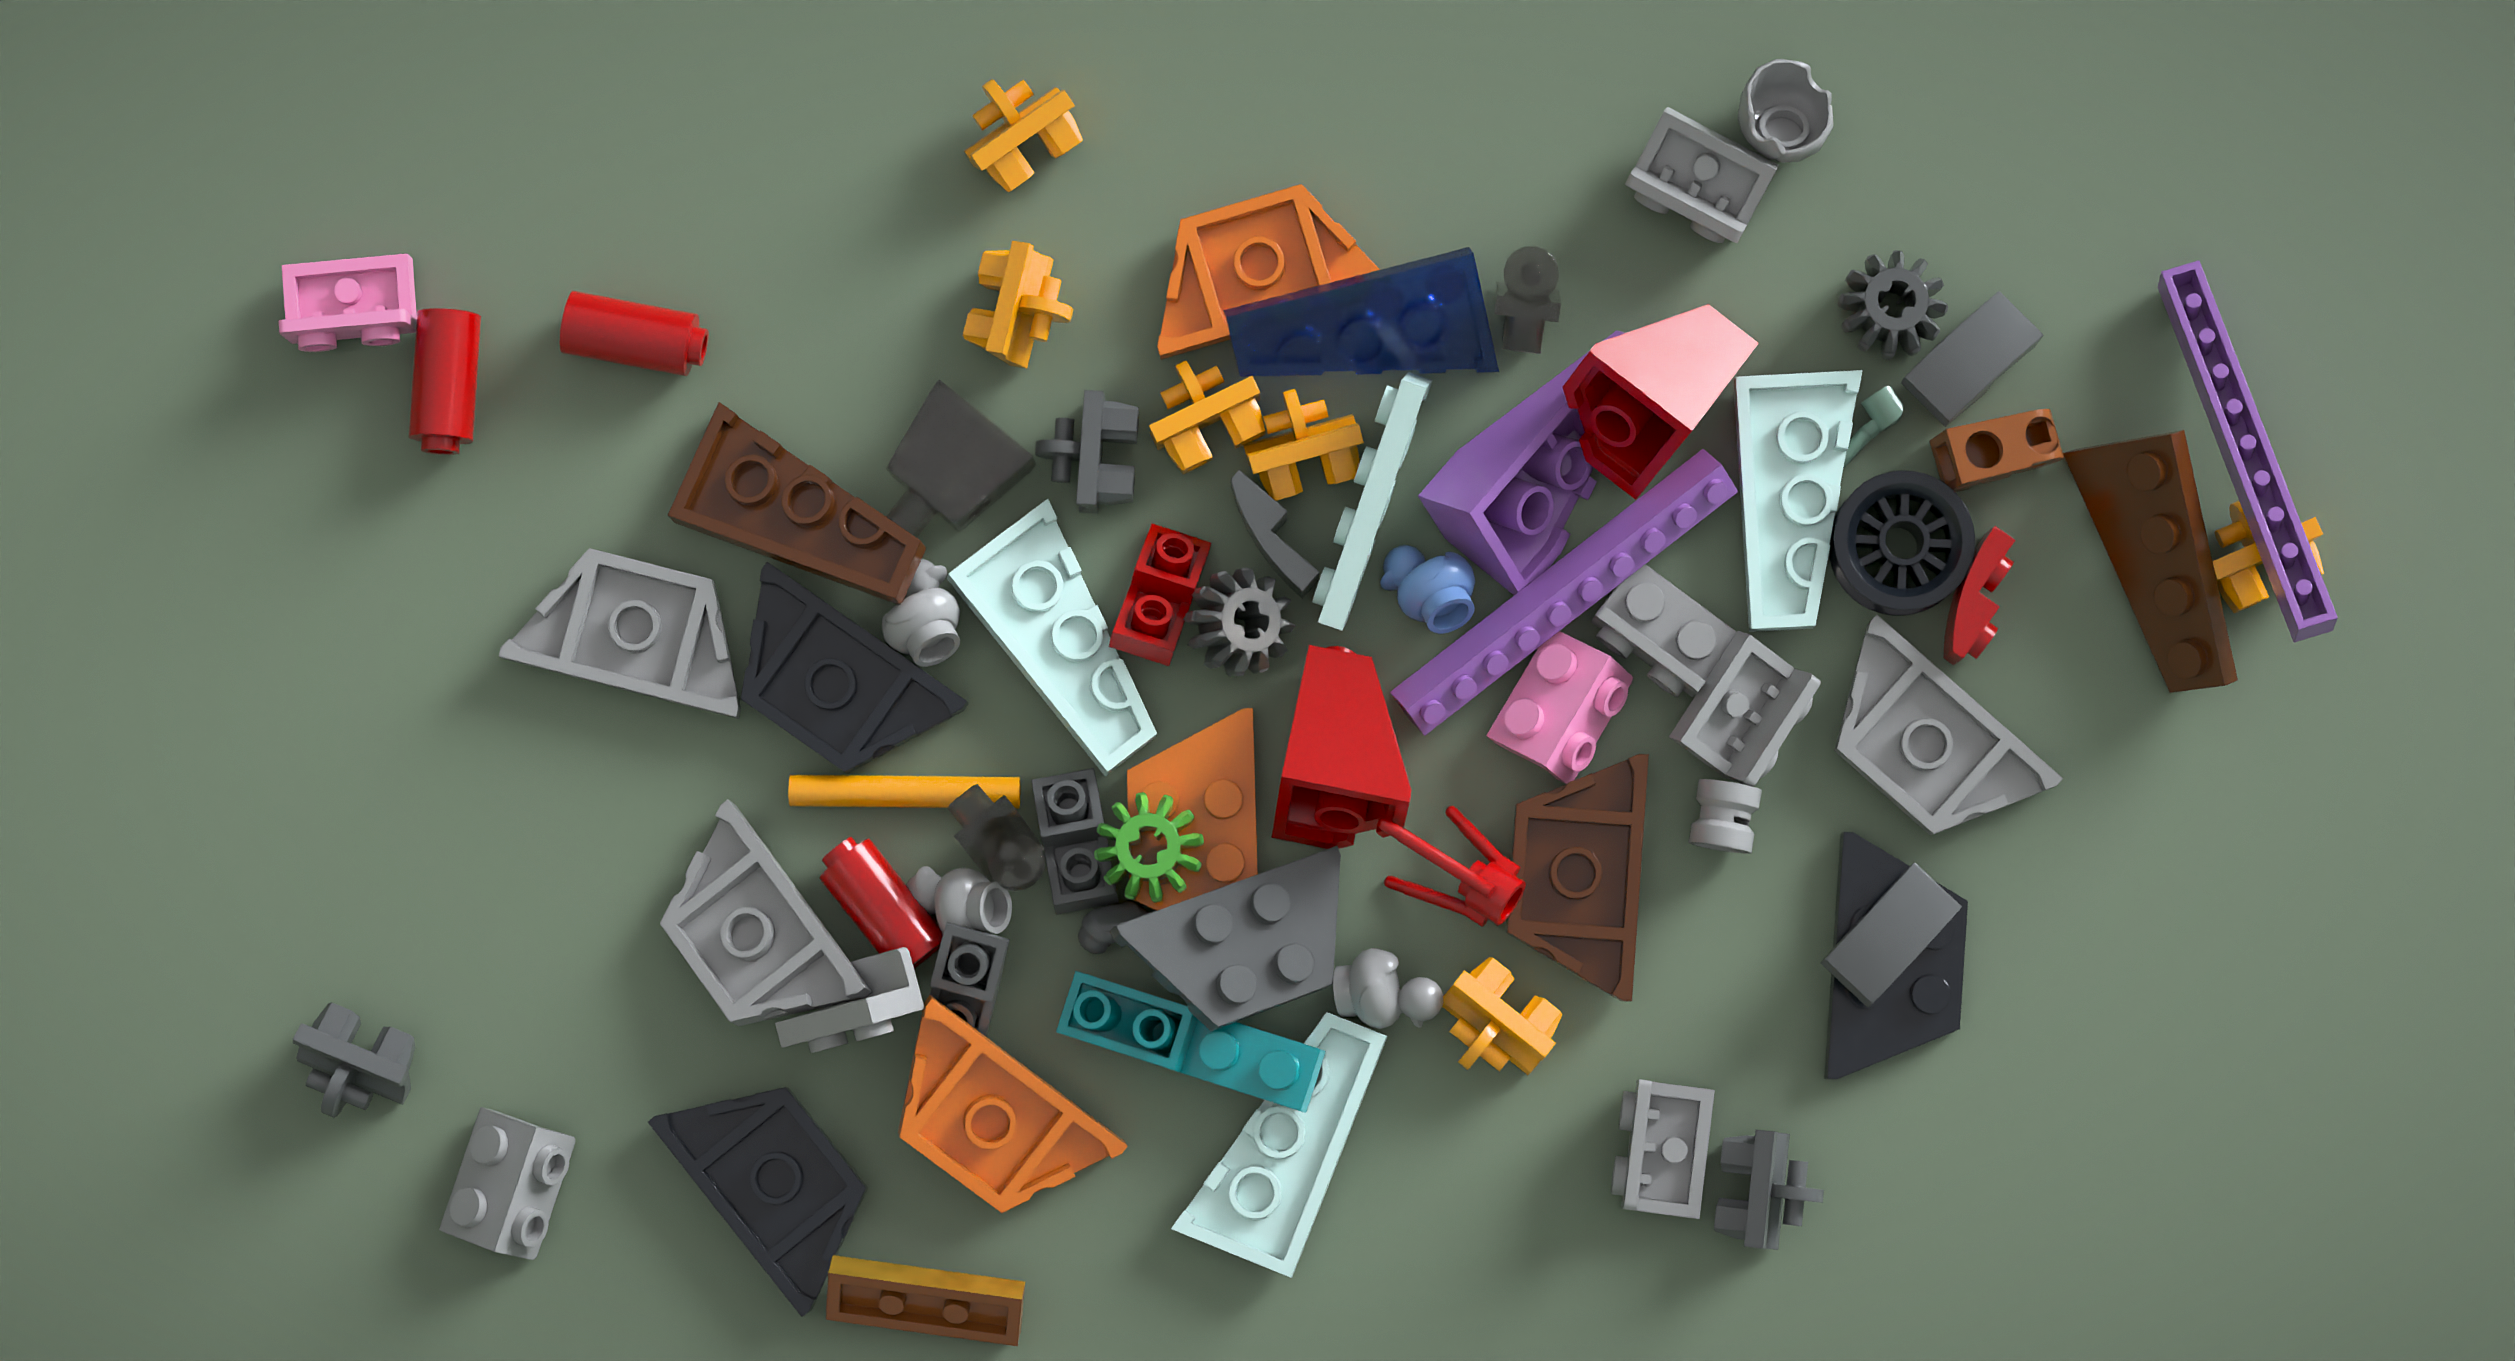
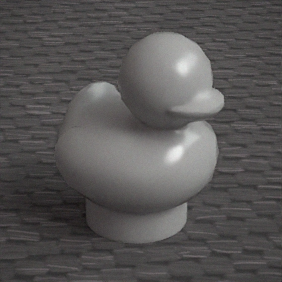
M925 559L921 560L901 605L896 604L882 618V631L886 643L899 653L911 655L915 664L923 667L933 666L945 661L956 652L960 645V638L955 630L960 618L959 604L949 591L939 588V585L947 577V569L942 565L935 566L932 562Z
M923 866L906 884L918 903L930 915L936 914L942 933H944L947 922L989 934L1000 933L1009 924L1012 902L1007 888L999 882H990L979 871L963 867L950 870L941 877L932 868Z
M1378 948L1362 951L1355 957L1352 965L1336 966L1333 975L1334 1000L1339 1016L1341 1018L1358 1016L1363 1023L1377 1029L1393 1025L1402 1013L1409 1017L1416 1027L1421 1028L1424 1021L1433 1019L1439 1014L1443 1006V992L1435 981L1424 977L1410 979L1400 989L1396 970L1399 964L1398 958L1393 953Z

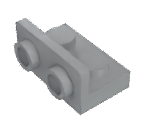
M1646 564L1615 588L1591 621L1600 629L1595 637L1605 647L1623 659H1627L1632 652L1652 667L1647 676L1656 685L1674 697H1678L1682 691L1692 698L1698 693L1737 633Z

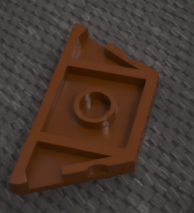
M1637 754L1625 761L1593 774H1588L1559 788L1544 792L1515 805L1511 861L1521 867L1516 876L1525 881L1526 887L1517 906L1507 918L1506 933L1619 1001L1631 1002L1633 995L1649 754Z

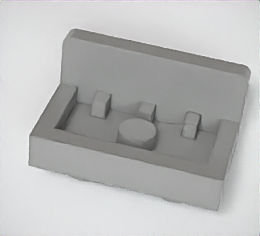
M1667 107L1625 185L1636 191L1634 198L1645 207L1662 214H1667L1671 209L1692 220L1690 224L1691 229L1702 237L1716 243H1724L1725 239L1738 243L1779 165Z
M1737 631L1669 738L1722 777L1754 787L1758 780L1769 773L1778 758V749L1793 726L1802 721L1808 714L1813 702L1812 697L1820 686L1821 681L1811 673L1795 669L1750 634Z
M906 947L852 961V965L872 993L863 999L818 1008L819 1011L776 1022L775 1025L781 1047L807 1041L810 1053L847 1044L848 1040L845 1031L853 1029L856 1041L872 1038L894 1031L891 1018L925 1009L909 950Z
M1639 1079L1636 1081L1635 1092L1623 1091L1619 1130L1630 1131L1627 1157L1615 1156L1611 1183V1194L1622 1196L1621 1209L1695 1219L1700 1218L1715 1090Z
M480 1107L439 1231L493 1252L534 1260L547 1233L549 1219L559 1189L568 1171L575 1138L561 1132L536 1126L498 1111Z

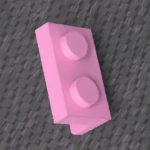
M408 254L281 265L285 319L278 321L279 334L290 343L298 344L300 351H329L337 348V340L361 338L362 344L367 346L393 345L400 342V334L416 333L417 314L413 259Z
M1559 631L1538 647L1486 736L1500 747L1544 768L1557 780L1568 784L1574 781L1578 773L1584 770L1591 762L1599 737L1611 717L1615 716L1626 702L1628 688L1633 681V677L1610 655Z

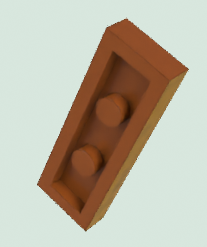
M833 1255L828 1272L826 1320L1018 1346L1022 1325L1025 1281Z

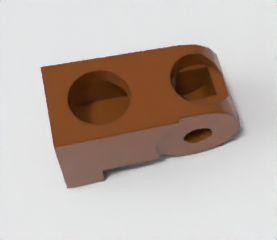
M2038 409L1948 428L1929 441L1940 480L1955 492L2008 478L2012 474L2038 469L2064 459L2050 409Z

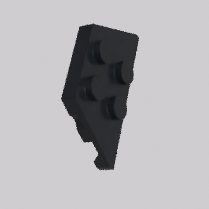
M769 562L765 563L761 569V589L756 620L753 619L750 637V658L748 667L745 669L741 700L846 774L960 714L966 709L969 703Z
M1842 832L1840 834L1833 948L1909 867V865L1853 832ZM1939 884L1962 906L1961 909L1903 973L1868 1008L1831 974L1824 1079L1836 1080L1960 1029L1968 901Z
M789 1087L711 1103L678 1112L661 1114L650 1119L648 1123L799 1315L803 1317L813 1309L826 1281L832 1256L838 1255L868 1187Z

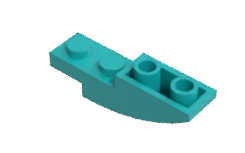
M1075 971L1056 1030L1057 1033L1304 1113L1307 1112L1326 1052L1319 1048L1237 1022L1210 1031L1188 1010V1006Z

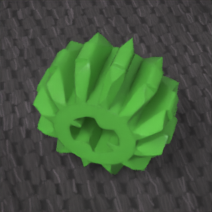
M1142 792L1137 793L1135 798L1139 815L1131 818L1125 806L1120 802L1112 806L1113 813L1123 823V826L1119 830L1105 823L1098 825L1097 833L1104 838L1116 841V845L1113 847H1101L1094 851V856L1099 862L1116 859L1120 861L1119 864L1105 874L1104 880L1108 885L1118 883L1129 873L1131 878L1125 888V897L1135 900L1139 895L1142 882L1147 881L1149 882L1151 900L1157 903L1163 900V891L1159 880L1167 877L1172 887L1178 893L1186 890L1187 886L1184 880L1175 872L1178 865L1192 872L1200 871L1202 863L1195 857L1182 854V850L1202 846L1204 838L1202 834L1198 833L1179 836L1178 833L1189 826L1194 820V815L1190 810L1181 812L1170 822L1167 818L1173 808V798L1164 795L1159 801L1156 814L1150 813L1148 797L1146 793ZM1156 831L1154 836L1158 841L1163 836L1167 840V849L1157 852V863L1152 865H1143L1144 858L1142 855H1138L1134 859L1131 853L1132 846L1142 842V832Z

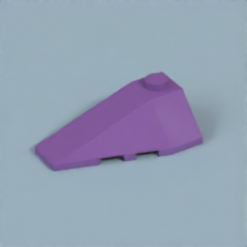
M1616 330L1604 340L1624 334V332ZM1588 352L1457 450L1418 495L1443 537L1513 595L1544 573L1561 554L1571 535L1563 528L1578 498L1588 500L1597 483L1596 480L1590 477L1594 467L1585 461L1579 439L1585 432L1578 410L1568 407L1562 388Z

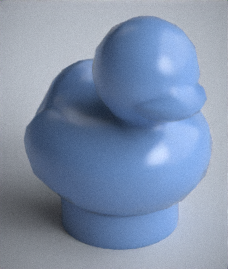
M1409 545L1393 548L1386 555L1383 564L1385 574L1381 578L1380 584L1385 590H1397L1398 604L1405 615L1413 620L1425 622L1430 631L1438 634L1452 632L1470 620L1475 610L1471 600L1475 586V576L1471 565L1465 558L1454 552H1446L1445 556L1440 555L1425 561L1424 555L1417 548Z

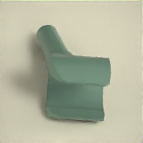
M1891 386L1882 388L1861 403L1871 421L1863 425L1850 438L1843 468L1852 461L1872 438L1874 439L1879 433L1895 425L1901 419L1903 404Z

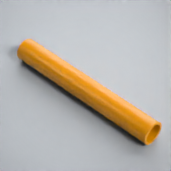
M790 774L788 786L789 806L1020 809L1021 797L1020 777Z

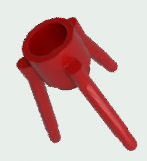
M1455 806L1447 807L1445 810L1446 816L1490 862L1488 865L1477 860L1468 869L1390 819L1383 817L1378 821V826L1381 830L1459 879L1461 883L1458 893L1466 897V899L1462 900L1394 876H1387L1384 879V885L1387 888L1464 915L1481 927L1488 920L1497 926L1501 925L1520 901L1526 887L1525 881L1516 876L1521 867L1503 856Z

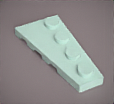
M1862 370L1739 376L1733 380L1749 632L1813 629L1816 626L1830 550L1829 543L1840 496V483L1846 451L1849 447L1853 425L1852 418L1857 393L1859 392Z
M1408 372L1401 380L1399 389L1388 385L1385 389L1375 418V422L1386 426L1378 450L1368 446L1364 450L1354 479V483L1365 486L1358 508L1355 510L1345 506L1333 543L1344 546L1336 570L1324 567L1312 603L1323 606L1318 620L1321 624L1342 631L1348 621L1376 541L1374 540L1375 535L1382 524L1394 491L1398 469L1402 466L1414 435L1417 414L1422 400L1426 401L1433 381L1431 379Z
M1046 499L949 572L947 580L1103 775L1107 776L1155 739L1157 732L1123 659H1120L1116 649L1109 647L1111 638L1107 631L1108 626L1098 605L1095 606L1082 578V570L1071 547H1068L1056 522L1057 516L1049 499Z
M1326 1012L1304 1043L1326 1051L1307 1112L1304 1113L1264 1100L1171 1229L1292 1278L1387 1036Z

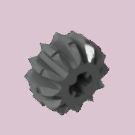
M1894 250L1890 255L1888 269L1876 254L1868 256L1864 262L1867 274L1853 269L1845 279L1849 287L1855 292L1842 293L1838 298V307L1857 312L1844 320L1841 325L1843 331L1848 333L1863 328L1866 333L1858 343V349L1866 352L1875 340L1882 341L1881 355L1885 360H1891L1894 357L1898 342L1909 356L1916 355L1921 349L1918 336L1933 341L1940 333L1939 327L1931 318L1943 317L1948 311L1947 303L1929 298L1942 289L1944 286L1942 279L1938 277L1923 282L1920 276L1926 270L1927 261L1919 258L1910 270L1904 269V254L1899 250ZM1887 293L1897 294L1900 297L1896 302L1898 305L1902 302L1906 304V307L1897 318L1885 314L1889 308L1888 306L1880 308L1878 304L1883 301Z
M1244 567L1236 569L1232 576L1226 571L1214 573L1210 578V588L1204 586L1195 589L1191 595L1201 610L1187 612L1183 620L1190 625L1198 626L1199 634L1193 636L1187 645L1193 649L1208 647L1203 666L1213 669L1224 664L1226 675L1229 677L1243 676L1247 668L1253 674L1262 673L1270 667L1269 657H1282L1288 651L1278 635L1291 633L1296 625L1289 620L1281 619L1280 614L1281 610L1289 606L1291 599L1286 596L1271 597L1276 579L1266 576L1255 580L1253 569ZM1234 615L1235 618L1245 621V630L1243 626L1234 624Z

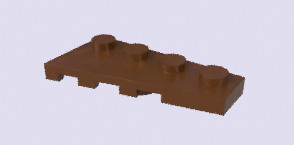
M718 402L668 513V516L676 524L897 605H901L926 550L921 540L860 498L852 496L832 482L828 476L812 465H807L784 449L780 443L761 430L758 431L746 423L735 412Z
M2180 430L2078 448L2063 453L2169 692L2219 687L2238 681L2185 431Z

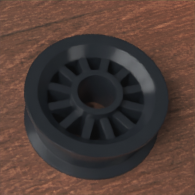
M1908 470L1883 473L1860 485L1839 508L1834 517L1829 543L1830 564L1841 587L1853 600L1865 608L1892 616L1917 614L1939 604L1965 578L1975 551L1974 525L1969 511L1961 498L1939 479L1925 473ZM1889 499H1897L1896 516L1887 502ZM1909 500L1921 504L1913 516L1909 515ZM1874 506L1882 522L1866 513V511ZM1930 510L1938 519L1925 525L1922 519ZM1858 524L1875 536L1856 535ZM1902 528L1914 536L1917 550L1913 558L1901 559L1890 553L1886 546L1888 530ZM1942 528L1944 529L1946 539H1930V534ZM1856 547L1873 548V552L1859 559ZM1928 551L1946 552L1944 562ZM1878 562L1881 567L1873 578L1865 570V567ZM1921 565L1937 574L1930 582ZM1907 570L1916 585L1915 588L1906 589ZM1889 571L1894 572L1893 587L1882 584Z

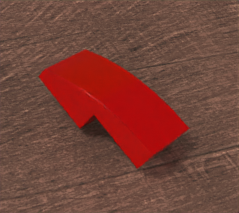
M1153 523L1151 524L1134 568L1130 587L1112 631L1109 647L1170 666L1185 624L1183 618L1190 610L1193 601L1191 594L1198 587L1211 548V542Z
M1996 526L1992 527L1977 545L1968 573L1953 595L1947 618L1943 658L1952 665L1961 661L1967 653L1977 659L1999 629L1990 623V620L2000 606L1979 591L1984 587L1992 593L2006 576L2014 561L2005 555L2016 540Z

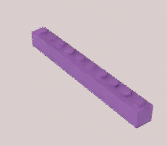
M2198 260L2161 271L2157 288L2293 642H2298L2331 632L2338 619L2201 263Z
M1704 449L1700 450L1394 688L1390 693L1408 719L1424 736L1735 495L1738 490L1722 464Z

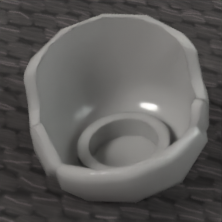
M1785 59L1770 61L1756 68L1741 93L1737 118L1741 132L1747 142L1768 160H1776L1782 163L1800 162L1819 152L1832 131L1831 92L1829 90H1822L1813 81L1811 68L1808 64Z

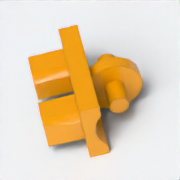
M991 79L982 86L990 103L974 113L972 117L982 131L1000 118L1004 120V123L963 152L975 168L981 171L985 169L996 183L1005 191L1010 192L1035 173L1017 148L1018 145L1037 134L1050 155L1055 159L1082 142L1083 139L1076 122L1068 111L1075 105L1065 90L1060 91L1057 87H1054L1018 113L1015 108L1034 95L1028 84L1022 80L1004 92L996 81Z
M1012 240L1010 251L983 252L978 270L979 284L987 289L1000 291L995 311L972 308L967 315L963 337L968 342L984 349L1008 365L1027 369L1034 340L1047 342L1051 323L1071 322L1074 309L1067 304L1057 301L1062 281L1050 277L1054 260L1034 251V246L1030 243Z
M1187 360L1174 365L1181 383L1160 392V395L1168 410L1187 400H1190L1192 405L1149 425L1150 435L1157 449L1160 450L1165 447L1169 457L1182 474H1186L1213 460V456L1200 430L1219 420H1222L1235 448L1244 446L1264 436L1266 433L1261 410L1257 404L1260 401L1261 392L1253 376L1205 398L1204 392L1224 383V379L1217 365L1195 375Z
M1291 389L1282 392L1286 410L1263 416L1268 434L1289 428L1292 431L1244 445L1247 461L1253 474L1258 473L1268 495L1277 501L1303 492L1296 462L1316 456L1320 458L1327 484H1338L1355 479L1359 467L1357 445L1363 444L1364 441L1360 426L1356 423L1353 414L1306 427L1307 423L1329 417L1325 401L1323 399L1300 405L1296 390Z
M2239 501L2230 504L2229 507L2232 524L2215 530V536L2222 548L2241 541L2244 548L2212 561L2219 592L2233 613L2242 611L2269 598L2256 569L2263 562ZM2316 517L2301 524L2322 575L2324 571L2314 540L2322 536L2323 532Z
M1488 957L1472 970L1470 974L1464 970L1443 996L1442 1007L1458 1019L1449 1032L1468 1047L1458 1063L1468 1070L1480 1056L1500 1072L1509 1060L1529 1075L1556 1044L1551 1037L1557 1028L1562 1013L1545 998L1536 995L1520 1014L1500 999L1514 981V977L1511 971L1493 957Z

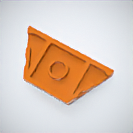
M1302 184L1180 219L1161 334L1159 335L1157 345L1160 359L1173 357L1393 292L1392 278L1384 269L1381 271L1356 245L1357 241L1340 223L1332 220L1323 210L1320 202Z
M1243 708L1127 770L1128 813L1131 818L1139 815L1135 802L1137 793H1146L1149 800L1150 813L1156 814L1161 798L1164 795H1168L1174 800L1173 808L1167 818L1170 822L1185 810H1190L1194 815L1192 823L1178 833L1179 836L1198 833L1202 834L1204 838L1202 846L1182 850V854L1195 857L1202 863L1200 871L1192 872L1180 865L1175 870L1184 880L1187 886L1186 890L1178 893L1166 877L1159 880L1163 891V900L1154 903L1149 894V882L1143 881L1139 895L1133 901L1157 911L1258 874L1253 708ZM1156 831L1142 832V842L1132 846L1131 853L1133 858L1135 859L1138 855H1142L1144 858L1143 865L1157 863V852L1167 849L1166 838L1163 836L1158 841L1154 836Z
M929 995L925 1000V1009L922 1010L898 1129L899 1137L999 1212L1004 1213L1030 1200L1034 1193L1044 1188H1054L1076 1177L1074 1173L1108 1156L1112 1159L1122 1154L1128 1147L1122 1138L934 997Z

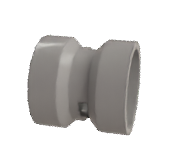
M1699 779L1696 800L1701 806L1700 818L1691 824L1688 843L1719 851L1751 854L1755 834L1749 827L1751 814L1759 809L1762 790L1739 783Z

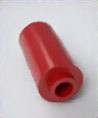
M572 291L563 312L560 329L561 353L688 376L692 365L702 366L704 362L709 331L706 328L699 327L698 314Z
M429 308L417 311L409 438L421 441L422 452L456 455L460 452V444L473 442L481 316L479 314L444 308Z
M849 837L823 857L821 861L828 869L822 873L819 879L878 954L906 947L910 952L913 967L916 969L939 950L943 937L939 925L918 903L907 885L870 839L857 844L852 837Z

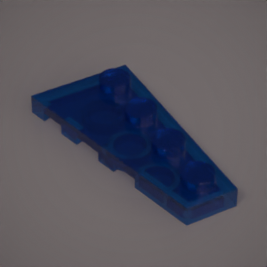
M1470 247L1223 310L1240 377L1322 375L1325 371H1355L1357 375L1382 374V371L1418 370L1420 374L1446 373V369H1475L1477 373L1499 372L1475 257Z

